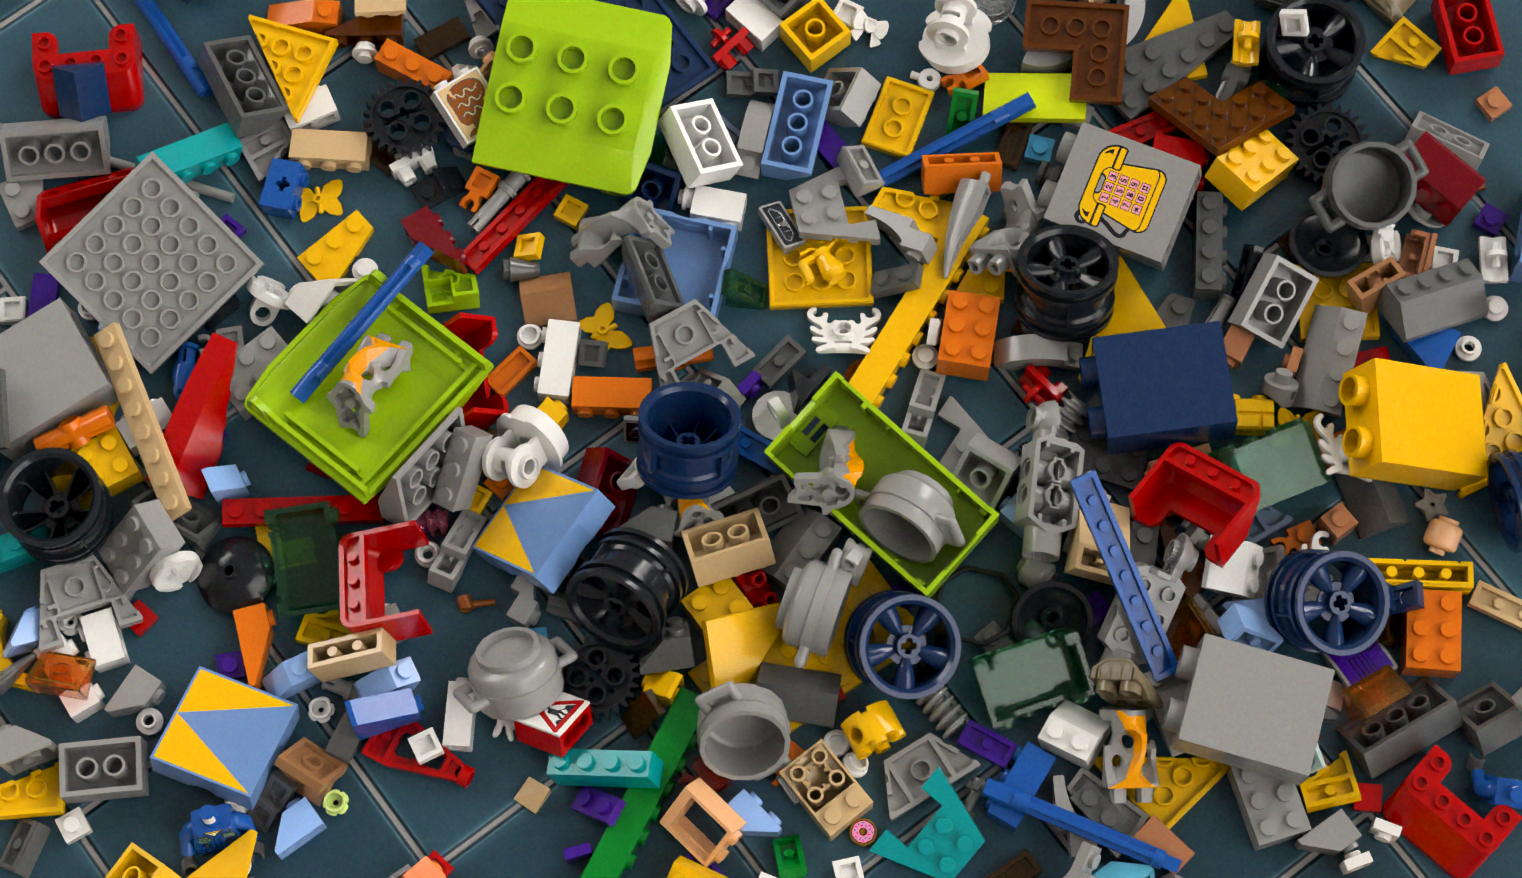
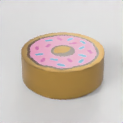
M857 819L850 827V839L859 847L870 846L876 839L877 828L869 819Z

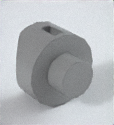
M1277 368L1275 372L1265 375L1260 394L1268 395L1283 408L1291 407L1294 404L1299 383L1293 378L1292 371L1286 368Z

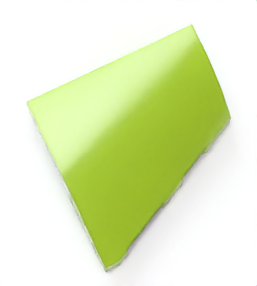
M426 264L421 267L428 314L480 308L476 275L469 273L463 275L450 269H445L443 273L432 271L429 269V265Z

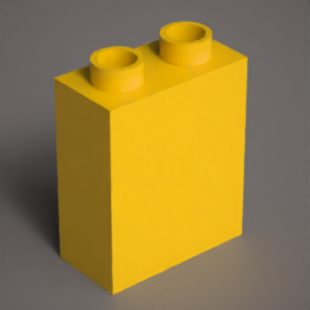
M1373 358L1343 373V378L1339 385V399L1345 405L1346 431L1342 438V449L1344 454L1349 457V476L1456 491L1488 477L1480 375Z

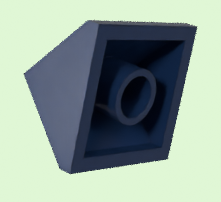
M104 62L52 66L61 117L84 122L112 111Z
M647 162L636 191L631 195L623 196L621 204L625 205L637 196L646 201L651 200L653 208L674 212L680 188L684 189L682 174Z

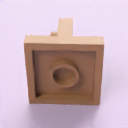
M303 737L281 753L274 763L280 772L299 785L296 790L297 793L319 807L322 805L325 795L330 792L334 782L345 774L349 766L343 761L326 754L323 748L306 737Z

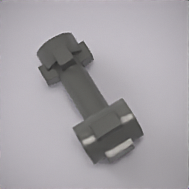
M973 777L972 781L969 780L966 788L970 791L963 803L973 821L976 814L971 811L979 796H982L986 785L984 780Z

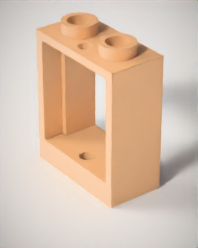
M699 777L685 786L659 823L702 865L708 867L713 862L719 864L729 854L727 848L729 845L733 846L742 837L743 834L740 831L747 822ZM695 801L727 831L717 846L685 816Z

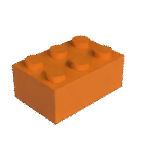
M949 290L936 373L988 381L1001 298Z
M1423 589L1424 608L1401 613L1402 646L1400 648V675L1454 679L1461 672L1462 592Z

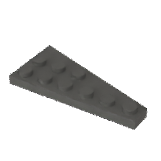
M1226 10L1126 47L1121 106H1112L1128 122L1137 118L1149 108L1148 97L1189 76L1233 40L1235 18Z

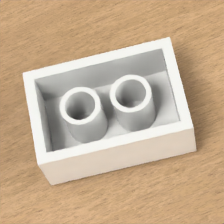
M713 98L670 106L658 120L660 129L688 189L730 180L743 166Z

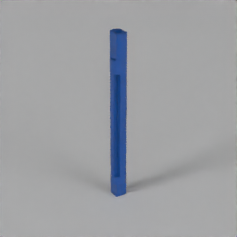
M134 0L199 98L209 97L213 91L201 68L154 0Z
M1026 92L879 170L878 172L885 183L883 187H887L921 169L922 155L950 154L1035 109L1036 106L1030 94ZM878 188V189H876V190H874V191H871V192H869V193H867V194H864V197H867V196H869L870 194H872V193H874V192H876V191H878V190L880 191L881 188Z
M419 241L390 277L291 389V394L303 404L372 323L433 255L434 252L429 247Z
M989 777L983 789L982 796L1157 869L1162 867L1177 873L1182 860L1166 854L1167 851Z

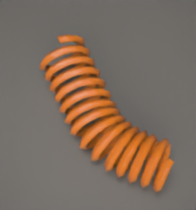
M858 359L855 363L853 362V364L849 365L844 374V377L849 378L846 380H850L853 372L859 367L863 359H860V361Z

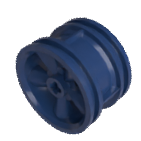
M699 382L671 383L650 392L642 400L638 411V434L640 439L637 444L636 468L641 480L649 488L662 495L684 500L711 497L730 486L736 477L739 452L737 442L741 429V411L736 401L723 390Z
M1508 449L1502 453L1495 452L1489 455L1487 461V485L1491 507L1499 531L1509 549L1514 553L1522 552V452L1518 453L1514 449Z
M1302 549L1286 556L1273 569L1265 588L1264 607L1269 625L1283 637V642L1288 646L1302 651L1347 656L1365 650L1380 636L1389 616L1390 595L1382 572L1367 557L1351 551ZM1326 564H1332L1342 574L1340 583H1331ZM1309 582L1320 590L1316 601H1304ZM1320 615L1327 621L1321 639L1312 631L1308 624Z
M884 590L870 595L853 610L845 626L843 647L849 667L863 683L893 697L918 699L935 693L950 680L959 663L961 637L953 616L937 601L904 590ZM914 604L919 607L912 626L901 624L896 606ZM876 622L890 633L886 644H868L870 633ZM932 628L935 637L934 646L926 645V639L923 635ZM910 642L909 647L901 648L902 643ZM889 657L893 662L897 663L891 683L885 682L873 668V666L880 664ZM922 659L927 665L914 677L912 665Z

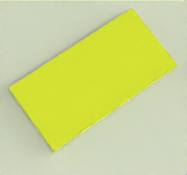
M988 73L989 80L985 81L983 115L1028 92L1036 108L1010 122L1086 123L1087 104L1071 103L1069 101L1072 73Z

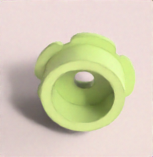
M333 789L325 795L322 806L330 816L342 815L348 809L349 797L345 792ZM337 800L338 805H334L333 802Z

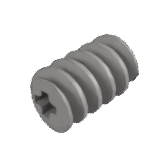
M1070 390L1068 391L1072 397L1071 399L1061 398L1064 407L1059 406L1061 423L1056 433V437L1067 439V441L1070 439L1067 431L1075 433L1077 429L1074 423L1082 425L1084 421L1081 415L1087 417V405Z
M947 687L940 688L935 693L916 700L918 706L926 704L922 711L924 714L932 713L929 718L931 723L939 721L936 730L938 732L946 730L942 736L943 739L948 738L960 729L968 715L967 713L957 714L961 707L960 704L950 705L955 697L953 695L944 697L948 690Z

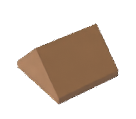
M570 272L544 275L538 278L519 281L525 325L534 324L538 327L548 326L549 319L578 321Z

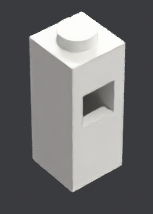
M459 677L456 678V681H449L442 745L449 751L472 752L476 713H469L453 696L454 690L468 683L469 678ZM473 692L468 694L473 701H476Z

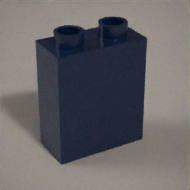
M1221 321L1093 337L1091 356L1079 358L1082 388H1096L1099 406L1087 407L1090 438H1104L1107 455L1164 448L1178 442L1194 444L1234 438L1238 419Z

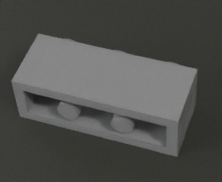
M473 425L454 427L431 502L452 512L471 508L482 472L483 453L488 443L492 440L493 435Z

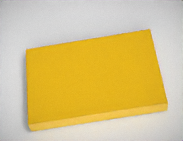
M887 76L865 130L861 145L899 159L913 153L935 92Z

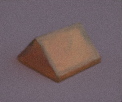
M1191 595L1179 603L1166 632L1177 661L1184 645L1196 648L1205 633L1218 637Z
M51 651L43 653L26 676L25 683L34 692L87 701L95 671L96 659Z
M1389 664L1342 690L1347 713L1351 720L1367 719L1413 692L1411 687Z

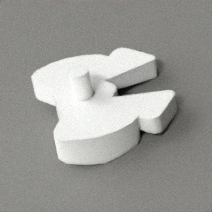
M861 10L853 19L851 36L854 41H857L863 31L867 34L871 33L869 47L879 46L881 44L880 40L888 32L889 23L870 18Z

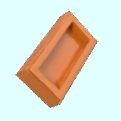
M519 345L487 376L490 390L495 394H502L506 397L538 366V361Z

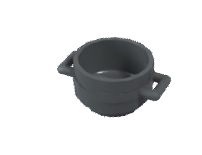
M1405 139L1395 146L1386 142L1363 141L1344 148L1329 162L1323 175L1322 190L1312 195L1309 203L1328 233H1332L1344 225L1359 230H1378L1396 223L1410 210L1416 197L1417 181L1427 176L1429 169L1411 139ZM1404 152H1407V154H1408V156L1410 157L1411 161L1406 157V155L1404 154ZM1324 200L1328 210L1334 215L1335 219L1331 220L1322 204Z

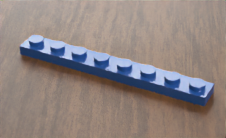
M1091 470L1069 480V484L1154 681L1157 682L1175 674L1178 664L1096 470Z

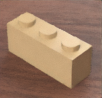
M292 128L288 157L290 161L302 163L306 170L321 168L324 171L332 172L336 169H346L352 173H359L361 170L369 171L370 155L372 152L371 137H367L366 132Z
M382 627L308 645L307 669L321 682L396 665V640Z

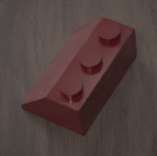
M1425 131L1414 145L1427 165L1429 173L1417 181L1414 201L1447 227L1487 179ZM1406 153V157L1411 161L1410 157Z
M608 447L586 448L577 477L578 481L597 488L615 506L596 533L597 536H602L610 529L619 528V526L629 520L638 489L634 488L620 489L616 482L633 461Z

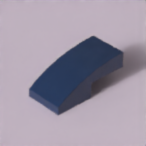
M1413 580L1397 586L1387 583L1390 595L1389 615L1424 608L1422 582Z

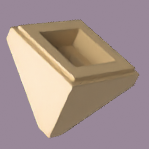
M528 777L514 797V800L534 814H537L551 794V789Z

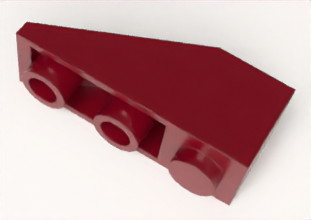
M425 206L400 220L407 237L414 247L421 241L434 252L430 259L463 275L468 273L464 262L468 261L461 247L455 248L453 244L456 241L449 230H443L444 223L437 212L433 214L429 207Z

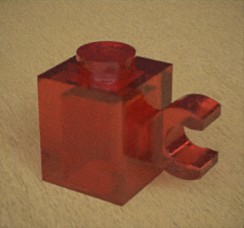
M701 755L695 759L696 763L692 765L696 777L684 775L678 780L679 784L682 785L685 782L691 783L700 777L717 794L733 785L731 779L717 775L708 768Z

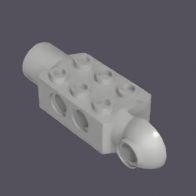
M1055 400L1043 402L1039 406H1032L1028 411L1026 427L1032 430L1033 436L1031 442L1022 446L1014 523L1024 531L1022 556L1029 560L1043 562L1058 561L1062 534L1077 528L1079 505L1069 480L1082 475L1085 450L1077 443L1056 437L1061 423V414L1059 412V405Z
M1181 533L1168 544L1164 553L1163 561L1165 564L1163 569L1141 561L1135 562L1165 634L1186 589L1180 580L1184 570L1191 572L1199 557V550L1194 548L1193 542L1186 533ZM1116 593L1097 635V638L1105 647L1099 662L1105 658H1130L1139 668L1140 664H1144L1146 661Z

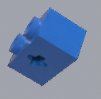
M272 158L258 204L266 215L294 220L296 212L302 206L301 195L303 189L309 183V174L303 164Z

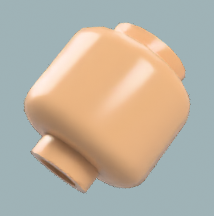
M1439 515L1438 519H1431L1423 537L1424 543L1430 546L1428 551L1444 557L1445 552L1454 553L1463 535V530L1459 527L1460 522Z

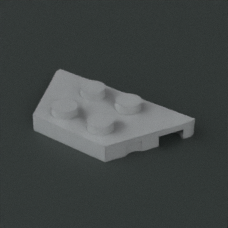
M932 733L926 734L884 760L888 811L891 822L931 798L921 787L938 766H940L952 785L980 768L981 764L979 761L969 758L959 752V749L944 743Z

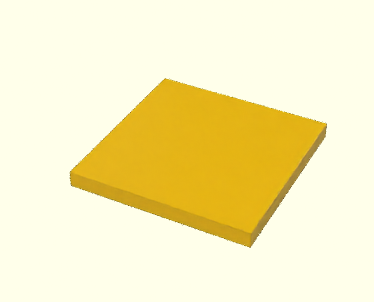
M869 206L845 207L848 223L854 224L869 221L865 214ZM786 209L795 223L792 209ZM766 228L770 310L874 306V297L870 293L873 280L871 242L858 241V243H848L847 239H838L830 248V253L844 265L847 273L840 282L830 285L828 281L823 279L817 264L814 263L809 267L815 281L810 285H806L798 267V263L801 261L798 258L799 253L808 248L818 249L822 246H827L830 241L805 238L806 244L784 256Z

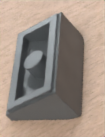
M20 818L0 859V868L21 877L29 878L51 832V828L29 818Z

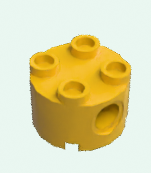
M887 700L878 701L866 706V711L862 713L857 711L841 724L843 733L858 760L867 758L874 751L876 755L882 754L891 748L890 742H896L906 736L901 723Z

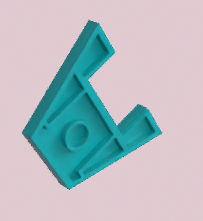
M938 766L921 788L942 805L909 846L886 829L869 851L935 878H955L982 846L985 838L944 772Z

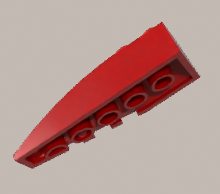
M212 333L201 353L163 434L186 494L198 499H204L208 489V484L201 470L206 467L217 466L223 451L224 442L222 440L224 428L227 424L226 412L231 396V377L234 375L238 342L217 333ZM147 474L145 480L150 481L149 476Z

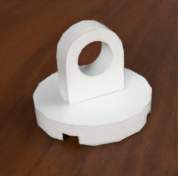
M1394 223L1374 230L1373 235H1365L1370 251L1365 255L1363 262H1373L1376 265L1390 256L1399 261L1401 257V240L1398 230L1393 229L1395 227Z
M253 276L248 281L246 288L254 296L249 308L250 318L253 323L258 326H267L274 321L280 309L291 310L284 304L289 297L288 292L285 291L286 286L265 276H257V278ZM260 307H266L270 312L266 317L261 318L256 316V310Z
M772 391L764 394L757 400L752 412V423L760 436L773 441L798 416L793 412L790 393Z
M178 551L159 561L152 568L149 578L156 590L171 592L184 587L182 583L187 580L189 583L193 582L201 573L203 565L197 553L193 551Z

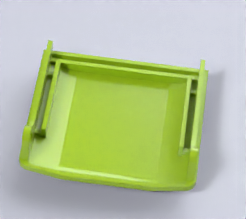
M508 0L481 113L472 163L601 190L602 193L612 196L631 195L636 191L651 155L671 65L672 23L670 19L665 15L595 0Z
M374 269L370 274L364 275L326 305L267 366L245 398L244 403L248 413L364 505L387 486L394 474L458 406L462 407L494 368L493 363L399 292L303 404L290 393L291 389L388 279L377 269ZM382 332L392 338V343L398 345L403 340L412 343L411 371L400 373L389 388L382 387L374 392L371 400L375 402V411L369 414L370 430L367 436L363 438L354 429L339 426L335 406L327 399L326 394L333 390L342 379L347 362L357 353L364 336L376 337ZM368 375L362 376L364 379H371V377Z

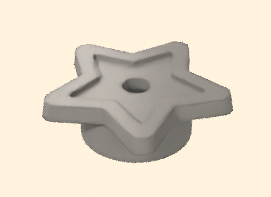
M1426 488L1424 489L1423 499L1416 502L1414 507L1421 510L1427 522H1430L1431 519L1438 515L1448 516V511L1444 506L1447 494L1435 495L1430 489ZM1430 503H1434L1435 507H1431Z

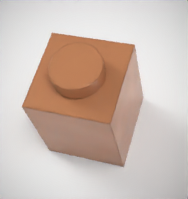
M1231 324L1224 337V344L1229 369L1234 368L1238 370L1253 343L1255 335Z
M1340 502L1320 517L1316 528L1319 531L1328 532L1329 537L1326 539L1334 546L1354 530L1358 521Z

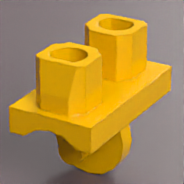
M1235 19L1232 64H1235L1237 67L1249 68L1251 66H1258L1261 21L1247 22Z

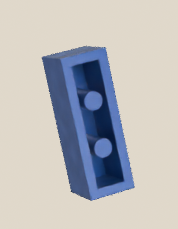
M1027 741L1024 748L1021 746L1017 748L1011 759L1015 762L1011 771L1005 769L999 782L1036 796L1054 765L1056 757ZM989 798L984 806L988 808L986 817L1013 833L1025 815L1023 812Z

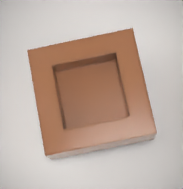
M1497 86L1475 101V105L1489 122H1492L1512 107L1510 101Z
M1293 346L1291 354L1285 353L1281 368H1286L1293 372V378H1295L1304 350Z

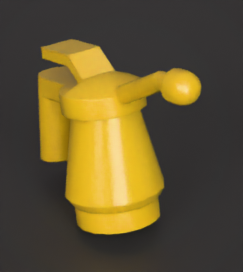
M833 238L827 246H822L818 249L808 248L799 253L798 258L801 261L798 263V267L806 285H810L815 281L809 267L814 263L817 264L823 279L828 281L830 285L840 282L847 273L844 265L830 253V248L838 240L837 238Z

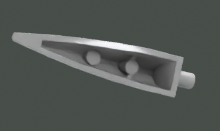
M981 172L979 180L962 178L959 181L945 236L943 278L946 280L963 244L983 215L991 194L988 185L991 174L987 172Z

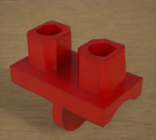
M744 26L731 39H728L727 36L732 33L729 27H726L723 31L714 28L711 31L714 39L709 45L713 49L719 44L722 47L709 58L712 63L717 64L725 72L726 70L729 71L737 63L736 59L729 53L733 47L742 56H745L754 47L747 36L750 31Z
M1032 364L1025 368V373L1018 381L1022 385V389L1027 393L1023 400L1027 405L1033 401L1040 405L1043 402L1053 400L1060 405L1061 398L1065 397L1068 387L1060 381L1053 385L1048 380L1051 375L1050 370L1046 366L1034 367Z
M756 569L733 577L738 588L753 608L778 603L779 599L768 584L763 570Z

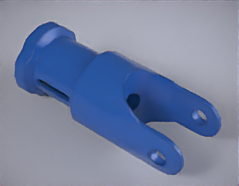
M185 342L178 349L177 360L173 364V394L177 402L195 367V356L200 346L192 342Z

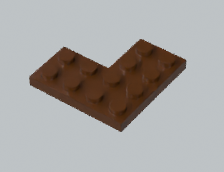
M1027 0L1023 51L1073 54L1069 101L1071 103L1121 106L1130 5Z
M1188 77L1148 97L1149 107L1217 157L1295 113V106L1261 81L1222 102Z

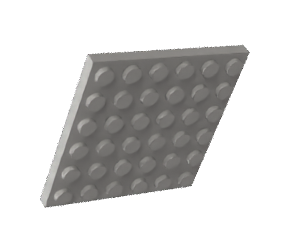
M153 151L39 261L104 328L113 322L120 324L132 356L152 375L265 265Z

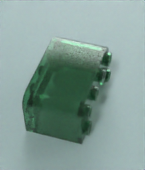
M1302 417L1265 431L1266 437L1259 440L1257 435L1241 440L1243 444L1241 447L1235 448L1234 444L1207 453L1208 456L1258 482L1261 498L1257 510L1332 481L1331 475H1326L1325 473L1328 467L1320 458L1322 452L1310 421L1304 422Z
M325 501L263 510L265 524H268V529L272 530V532H268V537L271 540L277 583L276 594L277 597H281L278 600L279 604H277L278 618L340 610L338 546L343 535L337 533L336 524L341 523L339 508L333 506L332 502Z
M1069 627L1060 628L967 661L986 723L993 729L998 728V731L1012 728L1014 726L1013 722L1017 720V716L1019 719L1034 715V710L1042 707L1045 710L1060 706L1059 702L1065 699L1075 701V704H1082L1090 701V696L1097 694L1094 681L1090 679L1091 672L1078 632Z

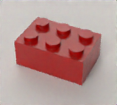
M1433 0L1430 8L1448 74L1454 75L1499 67L1505 52L1490 0Z

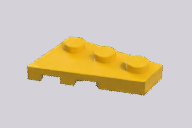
M356 210L299 255L297 259L316 281L344 278L349 271V266L355 257L360 254L374 233V228Z

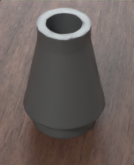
M513 257L502 260V280H509V283L538 278L540 275L539 262H531Z

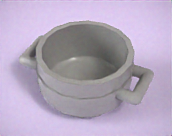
M904 470L900 473L883 476L871 492L855 489L853 500L859 510L860 523L868 535L880 546L898 557L924 564L932 562L945 544L963 547L966 543L955 517L953 499L945 488L925 474Z
M839 548L832 550L828 563L815 559L809 561L804 568L795 566L783 595L775 628L782 630V639L786 645L798 649L794 660V665L797 668H804L806 666L810 653L825 658L837 631L854 577V572L840 568L844 554Z
M525 627L503 628L482 639L476 647V651L468 663L467 673L469 682L456 688L453 696L471 714L481 711L492 719L506 721L525 719L542 712L555 703L563 692L564 677L562 667L577 660L578 654L561 637L557 636L548 639ZM556 648L563 654L562 656L558 657L555 651ZM473 692L476 701H473L468 694Z
M727 681L695 698V702L700 708L698 711L696 733L699 752L705 765L715 774L731 780L753 779L758 781L782 770L791 763L788 757L791 740L790 721L782 700L771 690L755 684H734L732 681Z

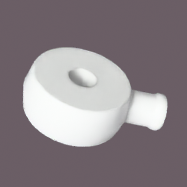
M927 68L921 71V73L912 71L910 74V79L917 80L919 87L936 91L941 85V76L935 69Z

